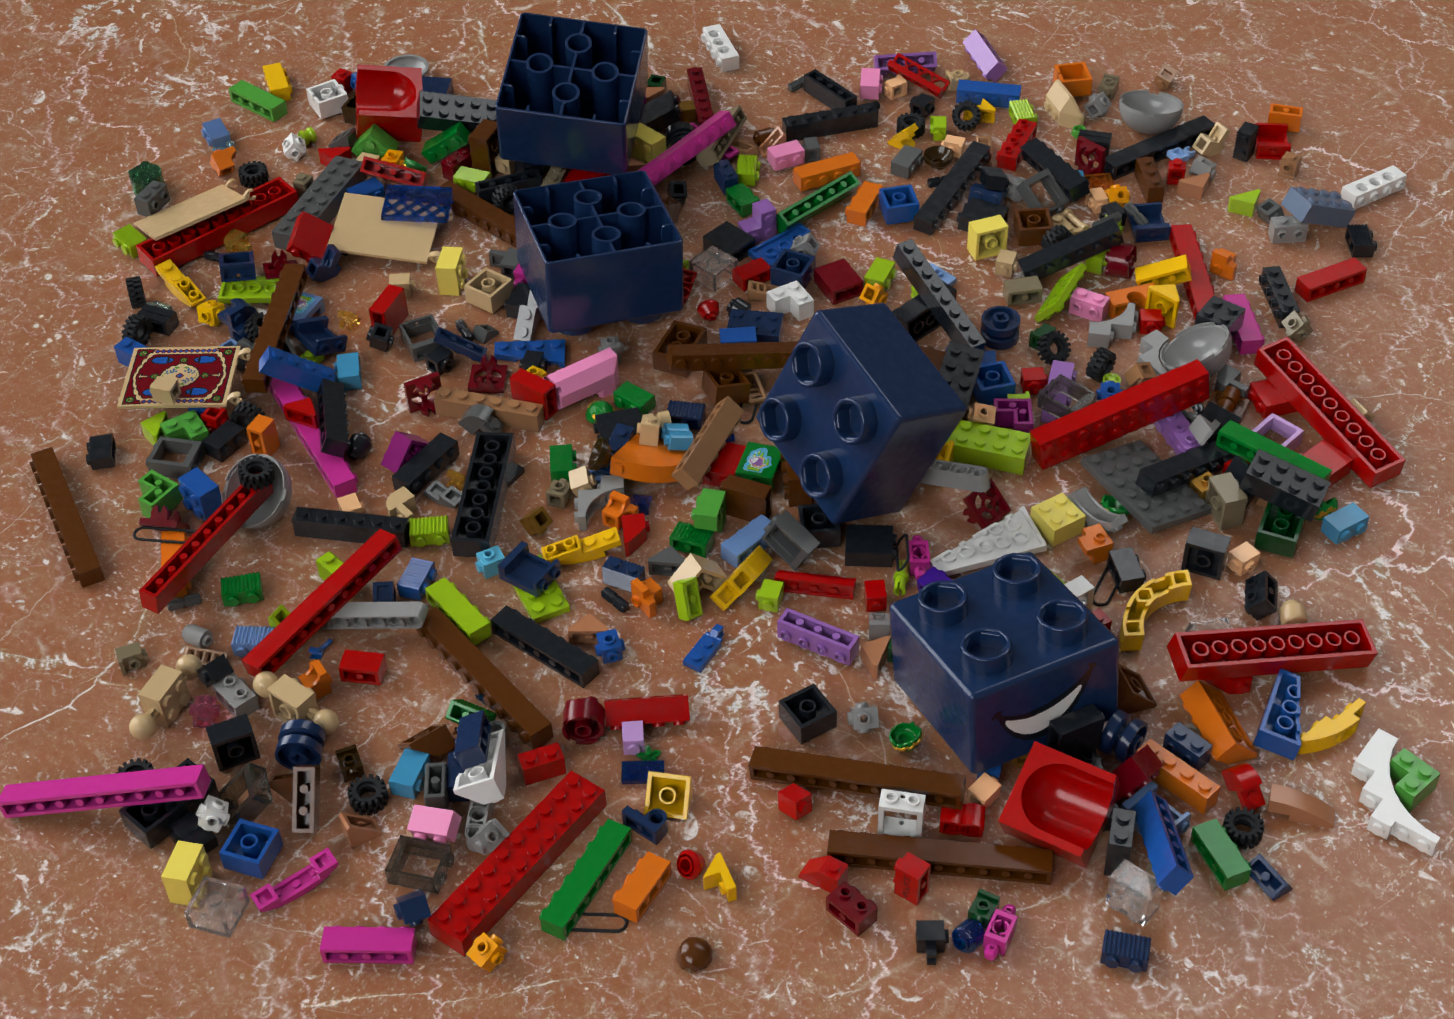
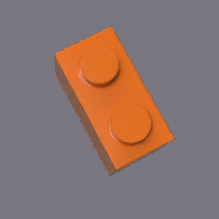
M1271 103L1267 123L1288 124V132L1299 133L1303 107Z
M258 414L246 427L252 454L272 456L280 447L275 421L270 417Z

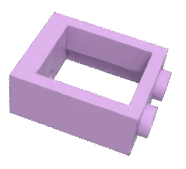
M1274 413L1270 414L1252 430L1262 436L1270 429L1287 438L1281 445L1290 450H1295L1301 444L1304 433L1303 429Z

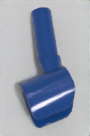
M332 639L327 640L319 648L311 646L309 653L312 654L309 658L321 660L323 651L333 643Z

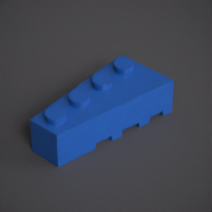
M1280 668L1273 682L1253 741V745L1293 761L1301 747V707L1299 706L1301 677Z

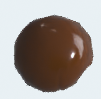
M689 937L679 946L676 961L683 970L688 968L693 970V972H697L698 970L705 969L712 961V947L708 941L702 938Z

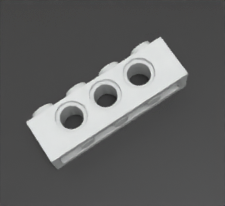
M716 24L703 27L701 40L706 44V49L710 51L712 59H715L716 66L722 72L740 69L739 54L721 25Z
M1392 165L1343 186L1341 198L1349 201L1354 209L1363 207L1404 189L1407 175Z

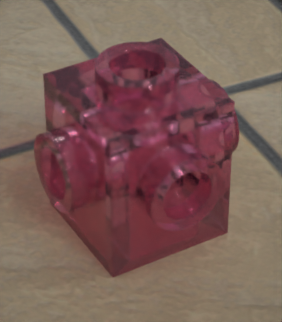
M206 694L195 696V701L190 703L189 716H193V727L205 728L215 724V717L219 718L220 705H217V697Z

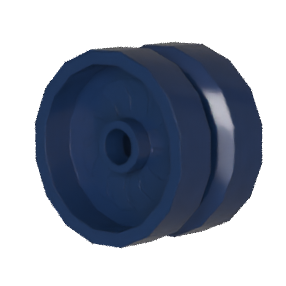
M994 306L985 310L981 317L980 330L981 336L986 341L985 345L995 350H1006L1017 344L1020 329V315L1018 312L1006 306Z
M1118 709L1109 719L1102 732L1098 750L1108 756L1115 753V759L1124 763L1137 753V750L1142 746L1148 731V723L1138 718L1131 720V714Z
M293 719L285 722L279 731L274 753L276 760L282 766L291 770L297 765H320L326 733L320 725L313 721Z

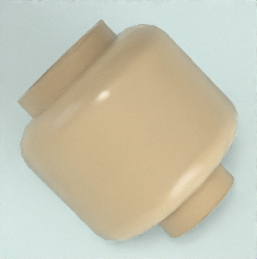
M1297 600L1285 601L1278 609L1281 625L1301 624L1308 621L1305 606Z

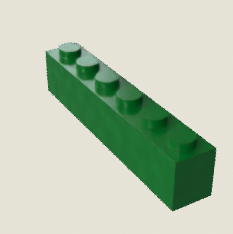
M849 171L785 208L776 215L778 232L781 233L798 223L802 224L853 194L861 183L852 171Z
M1232 420L1225 424L1218 432L1216 446L1236 456H1240L1250 463L1258 449H1261L1327 481L1330 479L1331 469Z
M607 819L605 824L598 828L596 837L587 844L583 856L576 860L572 872L565 876L559 891L554 892L548 907L541 911L539 920L543 932L563 941L567 939L572 928L576 926L582 914L586 911L631 844L632 833L630 827Z

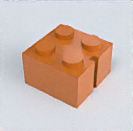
M1085 62L1054 65L1053 82L1059 79L1073 97L1091 95L1093 78Z

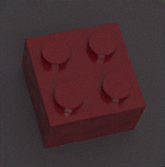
M1148 744L1111 772L1118 776L1122 788L1117 802L1123 797L1126 800L1161 774L1158 770L1164 764Z

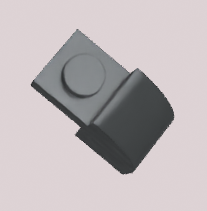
M510 247L507 251L491 249L489 251L490 266L501 268L502 275L514 279L513 271L519 264L517 250Z
M1227 364L1217 373L1215 390L1223 392L1225 387L1234 386L1240 390L1241 397L1247 399L1250 387L1240 383L1241 371Z
M475 404L469 407L458 422L461 427L472 435L479 428L483 432L500 433L504 426V423L491 414L493 409L483 404Z

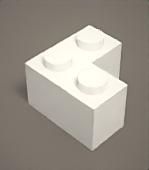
M797 280L766 292L767 309L770 312L784 314L791 312L798 321L814 315V299Z

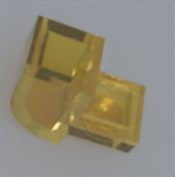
M233 229L224 238L226 253L253 251L245 232Z

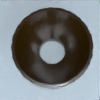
M931 146L924 151V161L931 168L941 170L953 160L952 150L945 146Z
M600 437L596 441L588 462L590 470L598 471L607 467L610 463L613 449H611L607 439Z

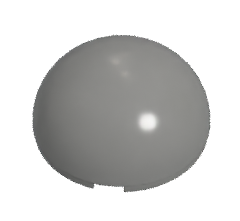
M1133 90L1121 95L1119 111L1123 121L1131 129L1139 133L1153 135L1171 129L1181 118L1184 104L1179 98L1168 93L1159 91V94L1149 93V90Z
M1215 322L1190 326L1175 334L1176 338L1170 343L1166 342L1160 352V359L1167 371L1198 359L1209 372V377H1211L1225 366L1231 355L1232 337L1230 331L1224 324L1222 326L1216 325Z
M256 453L243 457L233 465L225 478L224 492H221L223 504L241 485L239 482L238 465L241 464L242 460L246 461L247 457L252 459V456H256V458L262 456V459L266 457L268 461L271 460L274 469L273 493L241 526L248 529L264 528L278 521L287 511L293 493L291 477L283 464L272 456Z

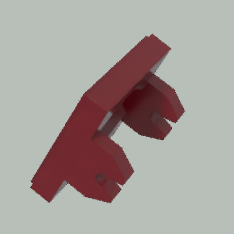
M1079 136L1077 138L1074 165L1078 166L1077 170L1083 171L1086 178L1091 175L1101 178L1104 175L1107 149L1083 136ZM1089 154L1094 155V160L1090 158ZM1082 155L1086 156L1088 164L1083 161ZM1095 161L1099 163L1097 168L1093 167V162Z
M274 250L271 255L272 262L262 263L267 280L280 278V271L283 270L285 264H298L297 260L287 261V255L283 250L280 251V256H277L276 250Z
M484 355L481 359V364H472L468 392L504 393L508 365H498L497 359L493 355H491L490 360ZM480 372H486V375L483 377H476ZM498 372L501 377H494L492 373Z
M438 372L403 383L410 414L419 410L422 415L429 417V411L436 414L434 397L427 399V396L435 390L437 393L438 389L442 387ZM419 397L422 402L416 403L412 398Z
M992 478L989 479L991 487L986 493L972 491L963 499L967 505L963 515L969 516L967 522L972 524L978 523L982 530L998 522L1011 511ZM977 495L982 500L981 507L978 509L975 504ZM986 499H989V504L992 505L990 510L985 506ZM986 511L989 512L993 518L986 519L982 517L981 514Z
M155 505L151 510L150 518L140 517L139 520L141 526L190 529V525L181 522V516L178 511H174L173 517H171V511L166 506H163L161 512H159V506Z

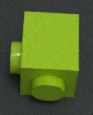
M764 579L761 589H757L755 599L758 601V609L778 613L784 596V582Z

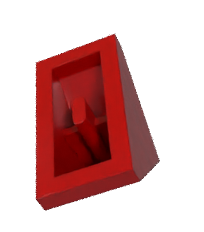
M350 146L318 149L320 163L326 167L335 156L352 159Z
M310 397L283 405L286 420L314 429L319 428L317 415Z

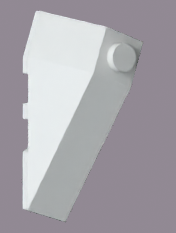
M504 729L491 733L487 762L465 769L464 773L458 774L453 789L456 795L483 805L496 803L504 799L506 790Z

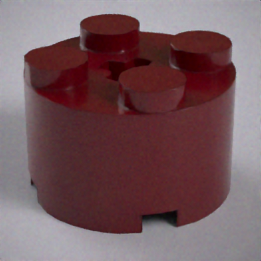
M1125 243L1111 247L1110 252L1107 251L1105 255V262H1108L1105 275L1131 279L1135 271L1133 265L1137 261V247Z
M590 696L567 700L563 709V736L569 741L570 739L575 740L576 744L589 745L599 741V737L604 735L605 709L598 702V699Z

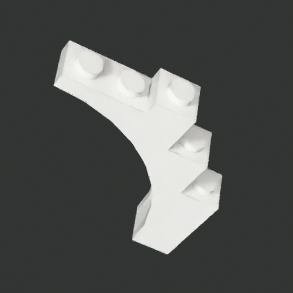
M1378 728L1356 758L1351 775L1367 782L1362 788L1359 802L1374 809L1370 816L1367 830L1386 840L1390 835H1393L1399 840L1417 848L1419 851L1432 856L1437 849L1440 837L1421 825L1401 804L1392 785L1389 765L1398 738Z

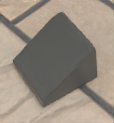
M488 324L475 325L473 330L474 339L482 344L499 334L496 329Z

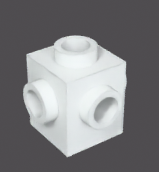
M291 132L282 143L283 152L287 158L298 161L306 154L305 140Z
M208 795L204 804L201 803L196 812L198 826H201L206 831L218 833L221 827H225L229 821V802Z

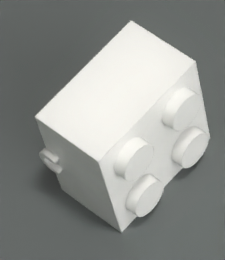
M335 79L306 89L309 105L321 119L342 113L341 107L348 100V95L344 91L343 85H339Z

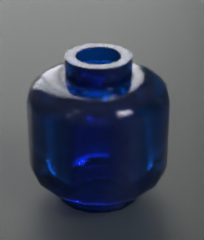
M973 919L962 921L952 932L955 948L964 953L976 951L983 944L985 934L983 926Z

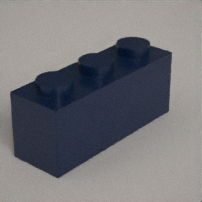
M483 710L461 717L459 720L453 757L456 763H460L463 770L487 762L492 726Z

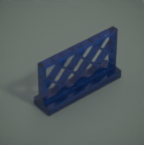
M386 184V196L381 220L448 223L451 204L454 201L452 187ZM389 199L397 200V202L391 204ZM412 201L413 203L408 205L405 202ZM401 204L404 206L401 210L396 209ZM417 205H419V206L421 207V208L418 209L417 211H414V210L412 209V208H414V207L417 206ZM433 206L438 208L433 212L429 210ZM391 210H393V211L395 212V213L392 214V215H387V214H386L387 212H389V211H391ZM407 211L412 213L410 215H403ZM423 212L428 213L426 216H420L419 214ZM441 212L445 215L444 217H437V216H436L437 214H439V213H441Z

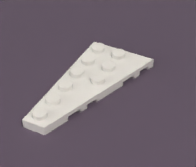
M1022 506L1015 514L1012 515L1010 513L1005 516L1003 521L995 522L972 535L970 540L958 543V547L953 550L948 549L930 560V567L934 566L938 570H943L950 576L993 565L998 558L1006 554L1027 552L1035 554L1047 551V544L1026 508Z

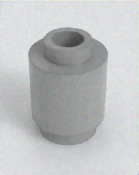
M188 624L182 631V638L185 642L195 647L206 649L213 642L212 632L196 624Z

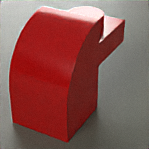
M1240 763L1221 770L1228 791L1237 792L1242 809L1247 807V811H1251V809L1266 805L1259 786L1262 784V780L1250 764Z

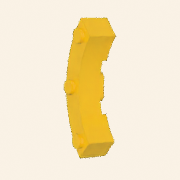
M1188 570L1165 573V576L1158 579L1153 578L1135 591L1127 603L1119 633L1121 651L1141 650L1145 636L1144 623L1153 612L1165 605L1189 599L1192 582Z

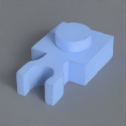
M1189 146L1184 149L1177 147L1168 150L1166 156L1172 161L1175 158H1179L1186 162L1189 158L1195 156L1196 151H1189Z

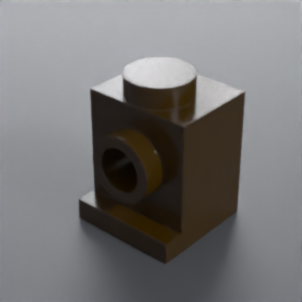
M355 744L335 751L344 782L355 780V778L365 775Z

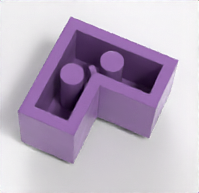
M768 199L752 203V217L737 222L738 228L754 237L755 243L776 236V208Z

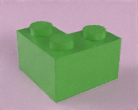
M374 123L356 139L351 152L357 157L362 152L373 153L374 155H379L381 159L388 149L397 150L399 142Z
M195 410L160 423L163 437L202 442L209 436L208 429Z
M152 469L138 480L142 496L138 501L143 516L150 518L151 510L155 505L159 506V512H161L163 506H166L171 511L183 500L178 488L179 484Z
M703 488L701 495L697 496L696 508H693L691 519L694 520V528L716 532L723 531L726 522V491Z
M1404 748L1391 759L1390 778L1396 782L1394 791L1401 804L1408 812H1411L1436 789L1441 773Z

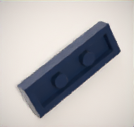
M438 327L435 333L434 342L458 354H463L473 361L481 363L482 357L486 355L487 348L448 330Z
M620 423L616 424L608 441L611 449H613L612 456L633 437L635 433L634 427ZM611 461L607 467H604L596 472L604 475H612L610 474Z

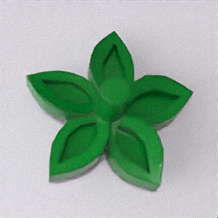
M647 744L645 753L640 752L636 754L639 759H643L641 762L642 768H645L649 763L653 767H658L657 758L661 755V751H652L651 747Z

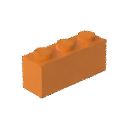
M864 181L861 187H858L857 194L852 197L850 205H847L845 209L847 223L866 227L879 205V189L883 188V185Z
M649 851L643 858H640L635 870L625 878L622 888L613 895L614 913L638 923L672 875L671 861Z

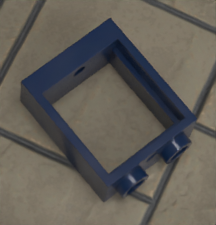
M253 251L219 254L221 282L256 280Z

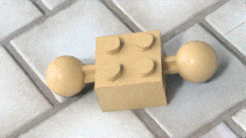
M192 654L181 656L176 663V669L160 665L138 693L144 713L134 716L130 721L129 731L135 739H150L156 732L157 724L168 728L177 719L183 707L189 703L190 694L186 680L196 679L198 677L196 670L203 667L201 660L197 656Z
M263 671L255 676L253 680L255 693L261 697H269L273 714L284 723L293 719L313 721L324 729L326 736L333 734L337 730L339 725L337 714L330 709L319 710L316 694L310 687L306 688L296 678H290L286 674L279 679L270 671Z

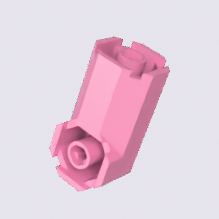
M610 347L543 377V379L555 384L558 410L588 396L594 397V394L604 398L613 394L614 390L616 391L617 385H619L617 354Z

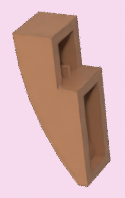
M1272 783L1267 811L1289 815L1288 821L1334 828L1335 808L1302 791Z

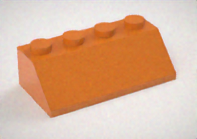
M1197 680L1180 695L1184 702L1182 705L1192 716L1193 719L1191 721L1202 733L1201 737L1213 745L1211 756L1216 761L1229 765L1256 758L1259 755L1221 691Z

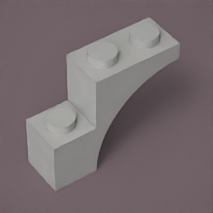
M531 290L527 306L520 305L513 338L515 340L532 341L537 324L542 317Z
M1128 303L1126 310L1114 319L1101 322L1090 321L1087 346L1108 349L1109 342H1113V338L1131 339L1132 332L1136 333L1137 322H1134L1137 321L1138 311H1135L1136 303Z
M1157 329L1142 337L1139 352L1142 354L1138 356L1137 363L1150 362L1156 376L1168 372L1162 366L1159 359L1161 349L1166 342L1169 343V338Z
M615 475L601 476V483L597 484V489L578 490V498H574L575 509H578V511L574 512L575 523L579 524V531L587 530L589 520L599 509L607 505L609 495L613 490L625 495L624 478Z
M1087 487L1077 489L1067 495L1086 515L1085 521L1088 526L1100 523L1106 533L1109 534L1110 532L1114 533L1122 529V524L1128 521L1125 514H1115L1103 508L1093 498Z

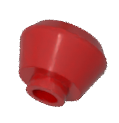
M714 299L705 300L698 305L697 313L704 320L714 321L719 315V302Z
M683 850L677 858V870L683 878L693 880L705 869L704 857L696 851Z

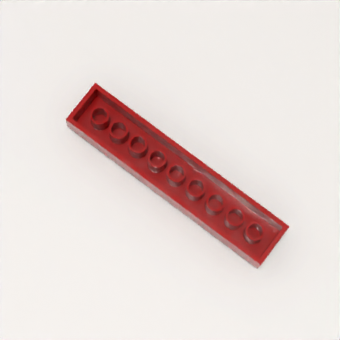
M279 176L254 188V191L250 192L249 196L255 195L257 197L255 200H248L157 241L150 238L136 245L140 262L156 277L160 275L157 273L155 266L171 259L178 268L203 255L205 251L218 248L287 214L299 200L297 191Z
M1288 336L1258 349L1254 365L1290 401L1292 406L1326 442L1353 459L1351 469L1369 488L1400 475L1406 460Z
M1196 359L1029 431L1032 456L1040 468L1045 470L1209 399V372Z
M1363 619L1176 632L1167 645L1179 682L1278 674L1280 668L1291 673L1368 667L1378 654Z
M571 770L427 919L430 934L465 957L472 947L474 940L483 932L487 934L607 806L605 790Z

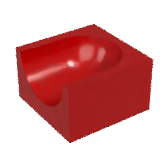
M358 64L355 87L357 138L375 123L396 141L421 142L422 129L417 128V101L419 92L423 91L422 68Z
M1034 741L998 822L1004 833L1038 848L1053 850L1054 855L1086 868L1122 788L1117 775Z

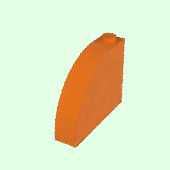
M636 434L611 457L610 474L639 482L671 483L677 482L671 475L686 451L668 450L667 446H664V441L660 440L658 446L639 444L640 435Z

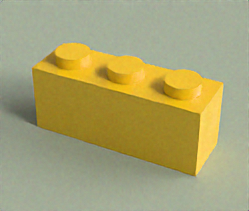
M281 63L262 66L270 94L285 101L292 100V86L286 69L282 68Z
M1186 254L1135 268L1137 286L1153 282L1155 285H1176L1192 280L1191 266Z

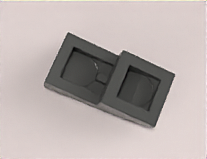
M437 480L424 490V496L428 499L453 509L459 505L462 492L451 485L448 488Z

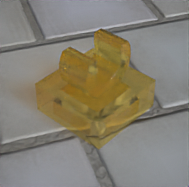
M339 310L337 317L341 319L339 322L341 329L348 323L347 329L352 331L353 324L359 325L361 320L352 312Z
M449 469L446 476L451 480L448 481L447 487L449 488L451 485L457 484L456 488L462 491L466 476Z

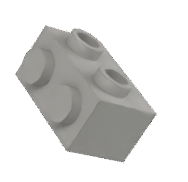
M1295 216L1271 217L1268 235L1272 244L1305 242L1309 225L1308 223H1302Z
M234 672L213 684L216 698L234 717L246 713L249 716L260 709L257 701L259 696L255 693L254 689L250 690L246 681L242 677L239 678Z

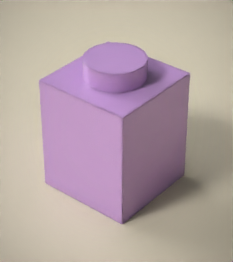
M643 720L622 722L624 755L645 753Z

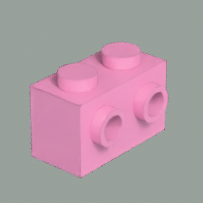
M862 68L860 99L879 100V93H882L883 75H880L879 68Z
M798 140L767 147V161L775 171L798 166L805 163V150Z
M1077 287L1070 297L1069 313L1095 322H1101L1108 314L1110 297Z
M414 804L407 830L417 840L426 841L429 838L440 844H446V841L455 843L462 817L453 810Z

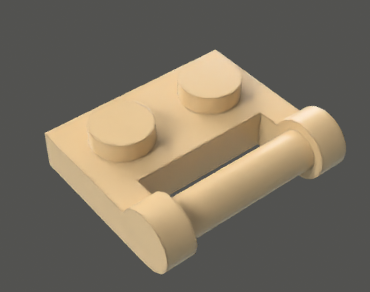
M1066 208L1062 213L1051 216L1054 228L1055 225H1063L1073 235L1090 228L1086 223L1080 221L1070 208ZM1067 219L1072 221L1078 228H1075Z

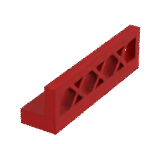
M900 53L896 54L893 61L890 59L887 63L888 70L897 75L900 74L904 79L940 99L950 85V81ZM900 58L905 61L906 66H901L896 62ZM916 67L919 73L915 74L908 70V68ZM929 74L932 80L928 81L921 76ZM941 81L945 83V85L943 88H940L934 83Z
M778 570L775 573V581L784 582V592L849 600L854 598L856 578Z

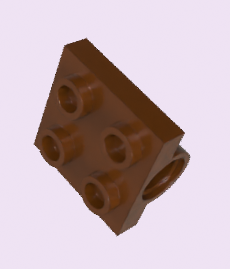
M1234 386L1225 387L1223 392L1214 389L1209 399L1214 404L1243 418L1250 402L1249 399L1242 398L1240 390Z

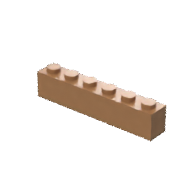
M440 387L434 397L436 415L461 419L469 407L475 404H483L493 409L491 414L504 423V427L539 433L545 422L543 404Z
M729 396L717 403L671 475L687 491L692 487L697 488L703 482V475L709 472L711 469L710 464L718 458V452L726 445L725 440L733 434V428L741 421L740 417L744 410Z

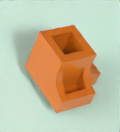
M231 146L223 150L218 149L211 154L210 165L213 170L215 169L219 177L234 172L235 164L233 159L236 158L235 147Z
M1215 248L1212 251L1209 272L1233 281L1238 265L1235 263L1237 254L1223 248L1220 250Z
M613 490L609 495L606 507L602 510L603 525L610 528L616 527L620 531L622 529L621 515L639 514V508L630 504L629 496Z
M1099 523L1082 528L1083 536L1078 537L1077 543L1084 554L1090 558L1093 564L1106 561L1109 551L1113 550L1114 543L1102 525Z
M651 577L644 581H640L638 578L632 580L631 601L636 608H640L651 619L657 615L656 606L663 602L662 587Z
M319 659L309 662L308 671L299 675L298 679L301 685L306 688L310 687L315 692L317 700L332 693L330 684L333 681Z

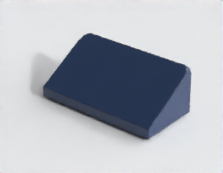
M1260 853L1249 862L1251 866L1250 877L1273 901L1293 889Z

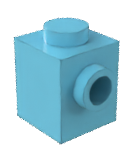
M497 545L476 553L477 562H475L478 573L482 572L485 579L499 574L498 564L505 556Z

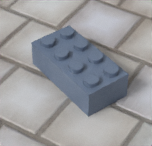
M1301 186L1290 187L1281 203L1302 223L1346 228L1356 213L1352 204L1342 199L1340 193L1336 191L1328 192L1324 189L1320 191L1314 188L1306 189Z

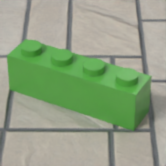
M241 80L228 88L232 102L272 122H276L288 114L285 100L246 81Z

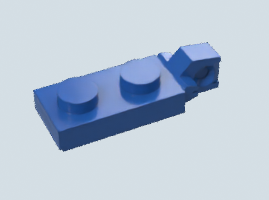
M716 624L711 632L707 631L703 634L683 659V665L701 673L722 647L724 626Z

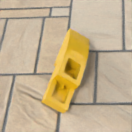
M171 259L155 266L157 273L165 281V286L182 303L189 307H194L206 301V297L188 276L185 277Z
M613 527L582 539L575 535L541 547L544 560L552 563L555 559L560 560V565H567L606 557L604 551L621 546L622 543L617 528Z
M759 545L709 597L722 611L726 610L760 576L773 559Z
M1358 698L1354 703L1350 702L1347 704L1340 715L1336 714L1332 719L1325 716L1322 720L1315 721L1307 733L1303 732L1300 735L1301 747L1298 753L1307 754L1322 751L1351 737L1357 732L1366 702Z

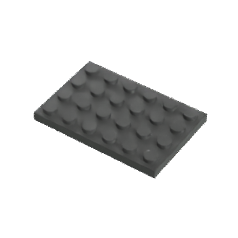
M1141 440L1081 459L1080 464L1150 533L1208 515L1212 510L1187 484L1150 497L1135 483L1140 469L1162 461Z

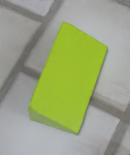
M697 577L674 581L673 589L679 619L690 621L703 615Z

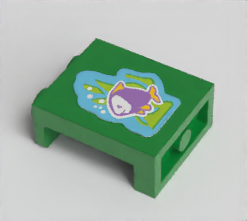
M748 441L735 471V476L772 486L773 491L775 475L780 462L784 460H781L780 451L777 447Z

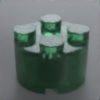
M143 161L140 165L128 171L135 196L153 180L165 184L161 168L149 161Z

